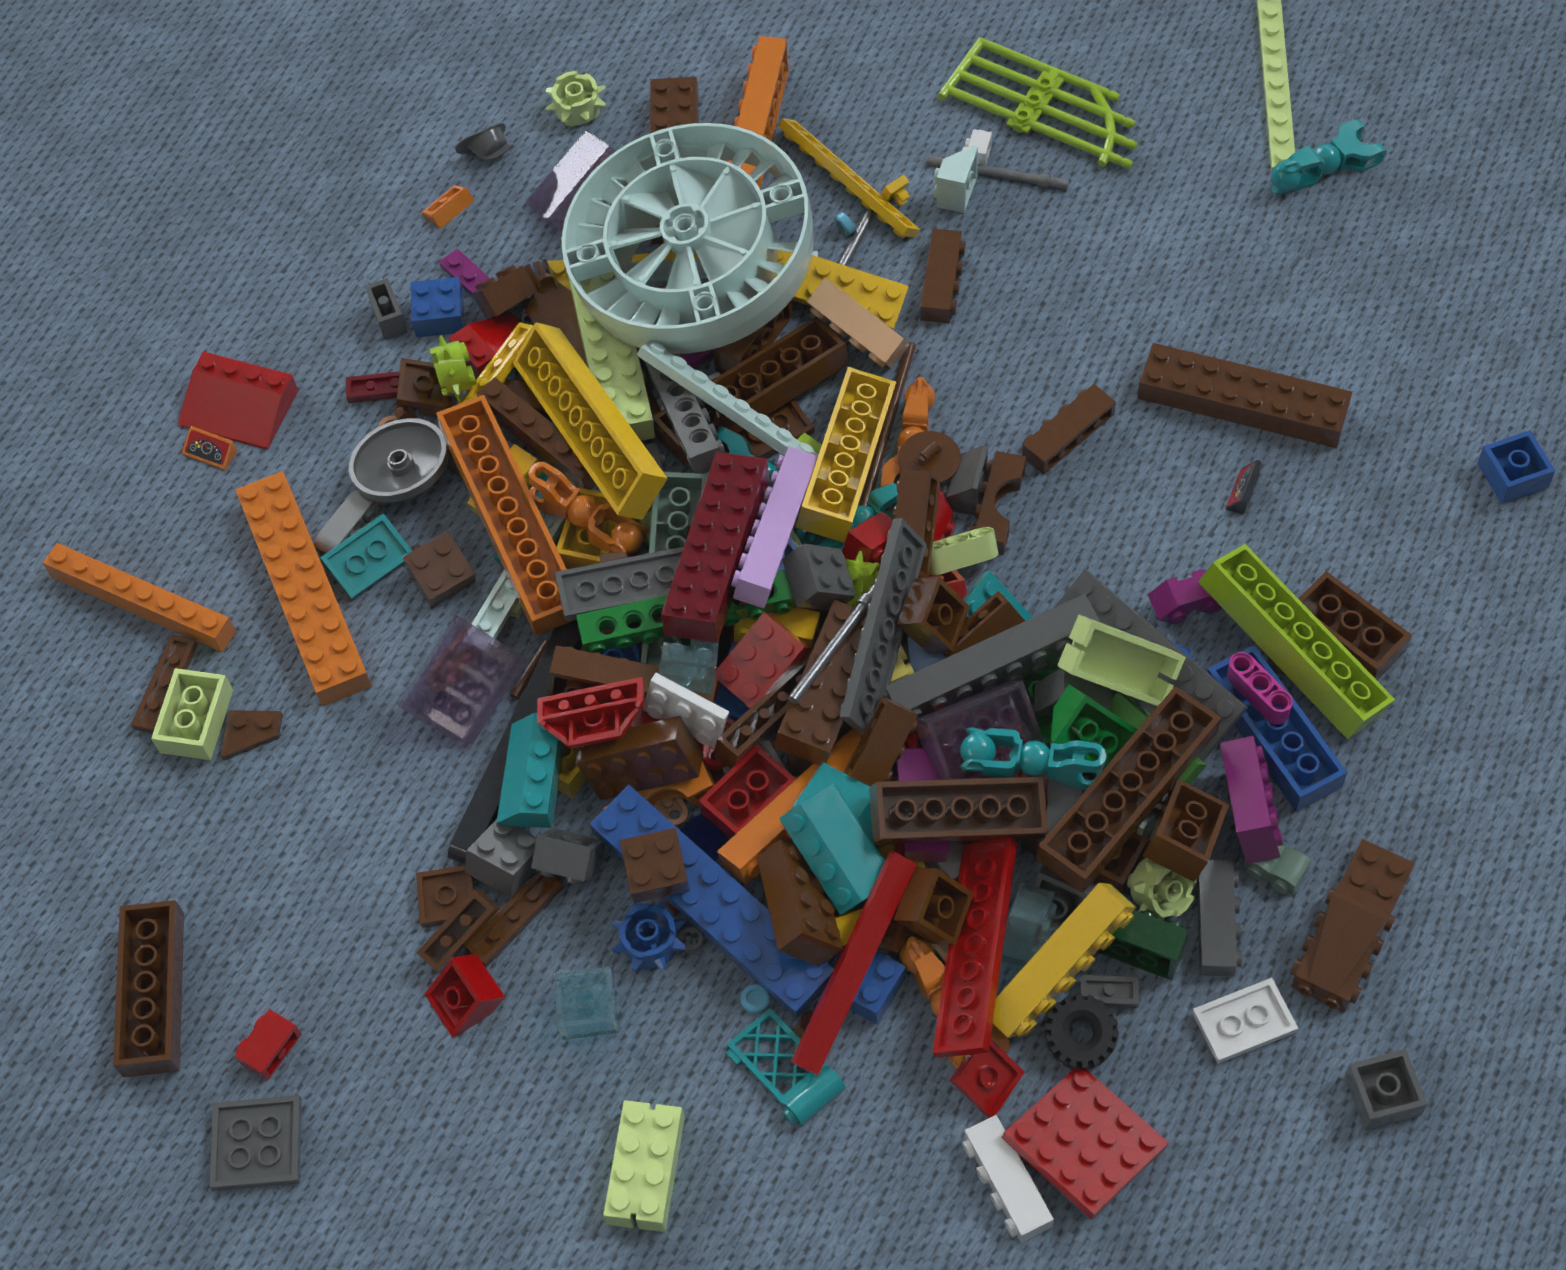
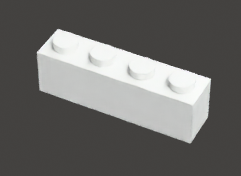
M997 1115L966 1129L965 1141L962 1142V1145L969 1158L975 1157L979 1165L976 1171L982 1183H989L993 1191L990 1197L998 1211L1003 1209L1007 1220L1004 1222L1008 1232L1012 1237L1017 1236L1020 1243L1052 1228L1054 1219L1018 1153L1002 1139L1005 1130Z

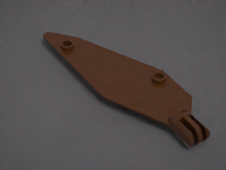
M546 259L542 260V265L539 261L533 262V269L530 264L525 265L526 272L538 290L532 294L526 308V312L533 325L537 322L560 328L587 366L571 291L557 281ZM644 379L653 417L660 413L661 409Z

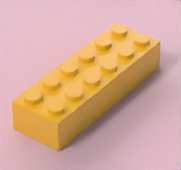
M1098 883L997 996L993 1024L1007 1038L1021 1037L1023 1034L1025 1036L1029 1035L1038 1025L1035 1020L1042 1013L1046 1015L1053 1009L1057 1003L1054 1000L1061 992L1066 993L1075 984V975L1080 970L1085 972L1094 963L1095 958L1093 955L1100 948L1105 950L1115 939L1112 934L1119 927L1123 929L1134 918L1132 912L1136 907L1111 884Z

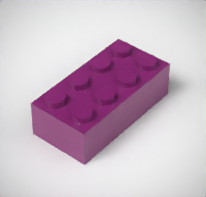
M1254 736L1220 743L1236 831L1246 863L1252 864L1281 858L1279 846H1283L1284 843L1278 826L1279 819L1276 807L1274 806L1273 800L1275 799L1269 781L1270 774L1267 762H1265L1262 745L1256 747Z

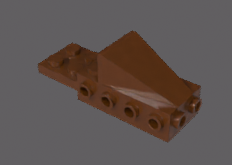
M1364 839L1361 840L1338 888H1331L1325 900L1328 908L1325 913L1319 912L1313 925L1318 928L1315 935H1308L1302 950L1306 953L1303 959L1297 958L1291 969L1290 974L1294 975L1292 988L1305 996L1324 1002L1326 1006L1342 1012L1346 1011L1350 1002L1356 1003L1362 988L1358 987L1361 978L1367 980L1373 967L1369 960L1372 954L1379 955L1385 942L1380 937L1383 931H1390L1396 917L1391 915L1415 865L1414 862Z

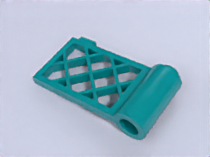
M769 1008L727 1043L729 1050L726 1054L737 1066L742 1063L785 1108L782 1114L791 1125L794 1126L797 1123L799 1126H803L845 1090L846 1086L838 1074L825 1064H823L819 1075L812 1072L798 1073V1065L794 1064L793 1073H777L778 1060H792L794 1054H779L780 1041H792L796 1045V1051L801 1039ZM771 1018L777 1025L776 1034H760L761 1025ZM743 1040H756L754 1053H742L736 1046ZM760 1040L776 1041L775 1053H759ZM758 1059L774 1060L773 1072H760L757 1069ZM777 1079H793L792 1088L782 1095L776 1089Z

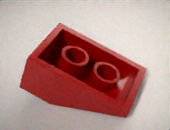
M511 312L471 323L450 336L449 342H464L470 359L465 361L466 367L471 366L474 376L478 378L520 321Z

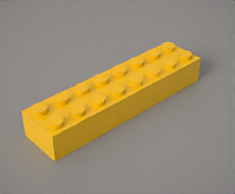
M851 367L847 368L801 506L796 528L845 543L895 388V381Z

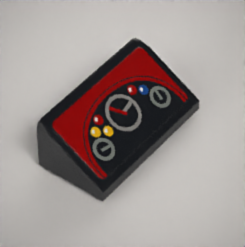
M1256 460L1240 470L1226 510L1242 515L1245 514L1260 474L1262 464L1260 460Z

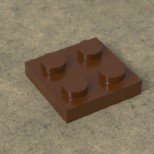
M466 865L416 873L419 917L422 928L442 925L475 890L474 877L465 873Z

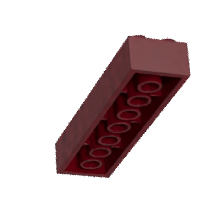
M722 452L715 453L661 614L664 635L718 643L735 587L731 586L736 570L741 571V569H738L742 554H746L744 550L749 536H752L751 531L769 483L767 458Z

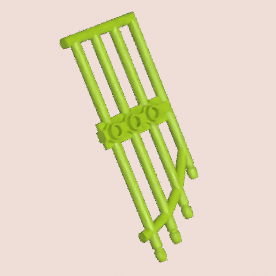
M979 37L937 95L942 101H945L949 95L1008 119L1007 126L1013 128L1016 132L1028 134L1032 129L1099 157L1097 163L1101 167H1105L1108 161L1127 169H1131L1133 166V162L1130 159L1122 158V156L1112 152L1114 143L1135 150L1138 146V143L1134 140L1127 139V137L1116 133L1115 123L1123 124L1128 128H1134L1136 124L1133 119L1125 118L1124 115L1112 111L1105 99L1107 97L1109 100L1118 101L1120 94ZM983 48L1042 73L1035 80L977 55ZM973 64L1031 89L1024 96L968 73L966 70ZM959 80H963L1020 105L1013 112L957 89L955 86ZM1065 81L1087 90L1092 94L1097 104L1062 91L1059 88ZM1054 97L1105 118L1106 129L1051 107L1048 104ZM1043 113L1106 139L1104 148L1042 124L1037 120Z

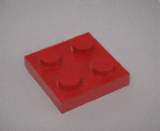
M990 1039L989 1052L966 1055L949 1081L987 1118H990L998 1113L1025 1072Z

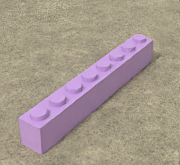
M788 446L785 456L780 454L775 468L779 472L774 470L769 484L773 488L768 486L763 501L767 502V504L761 503L757 518H760L761 521L755 519L751 535H754V537L749 536L744 550L748 554H742L738 569L742 571L736 570L731 586L736 587L734 599L765 608L818 458L817 455Z

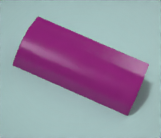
M940 748L904 749L901 758L897 760L898 780H943ZM949 842L904 843L905 855L913 861L946 862L950 853Z

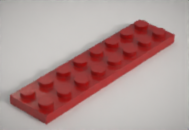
M1012 837L963 845L958 883L972 891L974 895L956 945H948L932 1052L938 1058L989 1052L1017 841Z

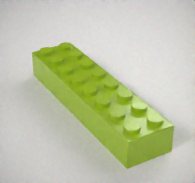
M1246 544L1214 561L1198 581L1347 739H1350L1380 718L1395 701L1389 692Z

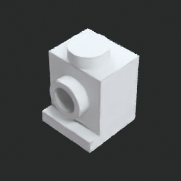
M973 129L971 139H966L965 147L963 146L962 150L971 146H978L979 165L986 166L992 147V132Z

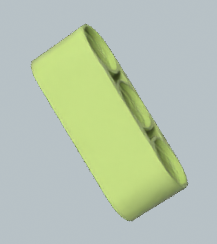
M982 527L933 542L929 575L944 574L997 557L998 548L994 529Z

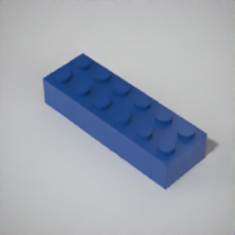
M1255 645L1241 651L1251 655L1288 692ZM1231 657L1208 668V674L1248 707L1234 725L1243 738L1254 736L1256 747L1262 745L1270 776L1296 812L1343 787L1348 772L1293 697L1288 720L1283 724H1272L1227 679ZM1240 667L1235 668L1238 671H1246L1245 669ZM1255 686V687H1254V688H1256L1257 690H1265L1264 688H1262V687H1260V686ZM1279 705L1273 706L1274 708L1279 710L1284 709Z

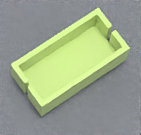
M1078 615L1069 636L1073 642L1072 644L1066 643L1057 666L1072 675L1158 706L1174 686L1158 677L1159 672L1176 680L1186 657L1161 645Z
M624 1100L603 1214L607 1225L634 1228L632 1215H636L639 1229L666 1232L685 1120L682 1107L656 1104L655 1110H653L650 1103Z

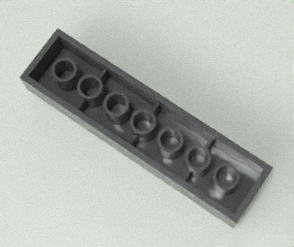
M1083 594L885 686L887 697L911 709L918 715L916 718L918 721L917 726L914 732H917L925 724L933 721L937 713H950L957 709H966L973 705L974 701L982 697L989 698L999 692V689L1008 685H1018L1029 675H1039L1045 672L1049 666L1057 662L1059 663L1066 643L1072 644L1073 640L1069 636L1078 615L1100 622V619L1087 596Z

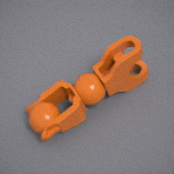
M918 377L905 391L904 402L906 406L902 417V431L897 439L898 453L883 465L881 487L891 483L897 484V481L900 479L902 469L899 464V452L903 443L916 433L929 431L928 410L935 403L936 393L924 377Z
M537 462L530 467L528 475L532 487L529 491L538 509L549 515H559L564 519L569 517L570 521L580 528L587 527L588 541L608 553L627 552V554H634L640 549L643 543V534L649 533L646 525L630 517L617 515L609 502L599 506L593 497L580 495V489L573 486L561 471L545 462ZM538 472H544L548 475V480L545 482L535 475ZM540 492L544 498H538L536 494ZM607 520L618 524L614 527L610 537L598 529Z
M912 936L907 939V942L900 949L899 959L901 964L906 966V970L913 974L924 999L928 1002L930 1001L932 1012L938 1018L945 966L935 956L934 948L928 941ZM992 1024L991 1039L1004 1052L1010 1049L1008 1038ZM966 1055L947 1058L957 1070Z

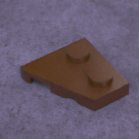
M229 710L221 752L222 759L228 760L234 754L244 750L248 752L257 748L260 744H267L279 739L283 718L282 712Z

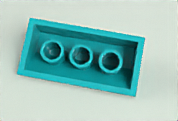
M533 713L513 723L511 726L497 816V824L552 828L564 744L539 725L537 713Z
M833 783L779 817L835 908L842 915L868 899L885 860L836 783Z

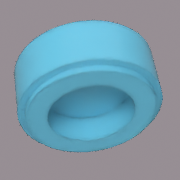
M840 212L834 217L835 225L845 236L849 237L856 231L854 224L844 212Z
M753 984L747 986L742 991L741 1004L745 1011L751 1014H759L767 1009L770 1001L769 994L761 985Z

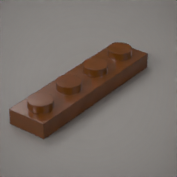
M171 634L131 723L134 730L153 734L174 669H188L198 646L195 639Z
M538 871L466 944V951L470 954H477L484 966L487 967L564 888L563 883L555 877L543 876Z

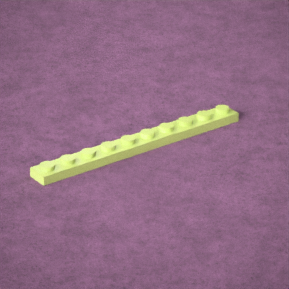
M1257 0L1272 172L1276 164L1288 159L1295 153L1281 0Z

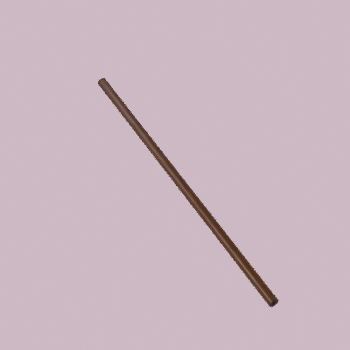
M908 342L909 347L902 356L895 380V388L876 445L859 506H867L868 495L875 489L916 344L913 342Z

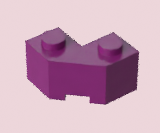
M1207 570L1193 571L1192 577L1178 581L1177 577L1167 579L1147 594L1159 621L1179 624L1194 610L1215 613L1221 609L1217 601L1198 582Z

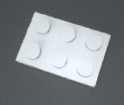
M655 673L650 680L643 710L656 719L664 720L681 716L692 736L700 743L715 748L717 738L723 733L729 711L658 673Z
M1272 978L1196 1007L1192 1011L1217 1064L1298 1031V1027Z

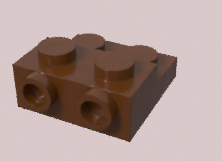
M401 358L396 405L420 408L419 414L436 417L437 412L452 406V397H443L441 389L444 388L440 387L433 363Z

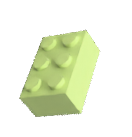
M174 669L151 738L160 753L205 760L212 759L233 693V688L226 675Z

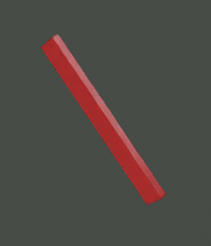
M894 851L889 852L791 1060L792 1063L819 1075L917 866L915 862Z

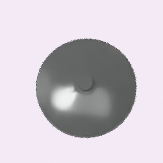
M414 418L395 420L374 429L358 443L350 457L349 474L354 486L364 497L377 502H399L415 497L430 488L445 471L450 452L441 430L433 423Z

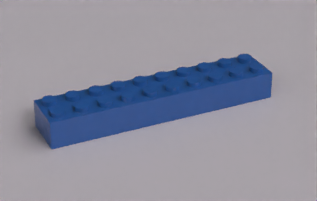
M630 785L590 823L593 834L623 861L620 840L676 828L690 891L664 896L663 898L755 982L768 991L796 1019L825 990L834 968L827 962L818 967L778 951L769 910Z

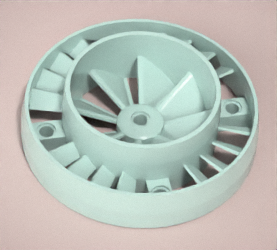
M716 123L685 124L658 130L636 139L614 152L588 176L575 194L569 206L562 232V253L567 273L579 298L597 322L616 338L632 346L641 348L648 341L658 342L671 354L695 353L719 348L736 342L763 327L789 303L798 291L809 269L814 245L810 200L802 176L794 162L782 149L767 138L737 126ZM743 163L756 166L750 175L740 167ZM766 171L778 178L763 190H760L755 182ZM805 213L799 241L776 243L772 222ZM662 236L664 243L629 270L632 257L642 241ZM777 250L793 252L787 264L778 263ZM669 251L676 254L666 289L647 286L646 282ZM695 253H697L709 280L707 283L701 284L693 256ZM614 271L616 279L586 295L583 280Z

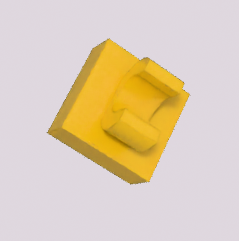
M903 174L885 186L881 195L887 201L894 199L899 206H902L910 198L909 193L906 191L909 180Z

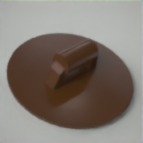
M923 431L912 435L903 443L899 452V464L902 471H931L940 477V483L948 480L956 473L961 461L960 450L955 441L949 436L936 431Z

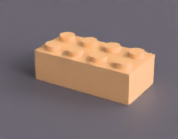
M824 278L807 301L812 306L809 311L824 323L827 320L831 321L829 326L843 338L849 335L851 338L848 341L864 353L866 349L871 352L868 357L882 368L885 365L892 368L909 347V343L826 278Z

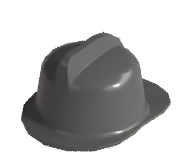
M494 124L486 130L464 138L456 145L455 151L458 154L473 152L480 159L484 160L498 158L510 149L503 134L506 129L505 124Z

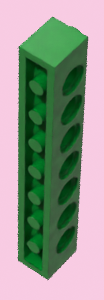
M785 569L777 572L770 591L773 597L767 600L765 608L749 603L736 605L734 602L737 599L732 597L724 625L731 626L737 624L739 620L746 618L758 620L764 612L768 614L775 612L777 614H785L796 608ZM668 595L576 615L584 651L602 654L608 649H626L636 643H653L658 641L659 638L668 637L664 635L663 623L654 621L656 618L661 617ZM634 622L641 624L636 629L628 627L629 624ZM606 628L614 630L609 635L601 633Z

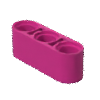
M1245 652L1233 654L1227 671L1229 682L1267 721L1276 725L1285 723L1289 718L1293 703L1290 694L1251 655ZM1240 667L1245 669L1246 671H1238L1235 668ZM1255 686H1260V687L1264 688L1265 690H1257V689L1254 688V687H1255ZM1279 705L1284 709L1279 710L1274 708L1273 706Z

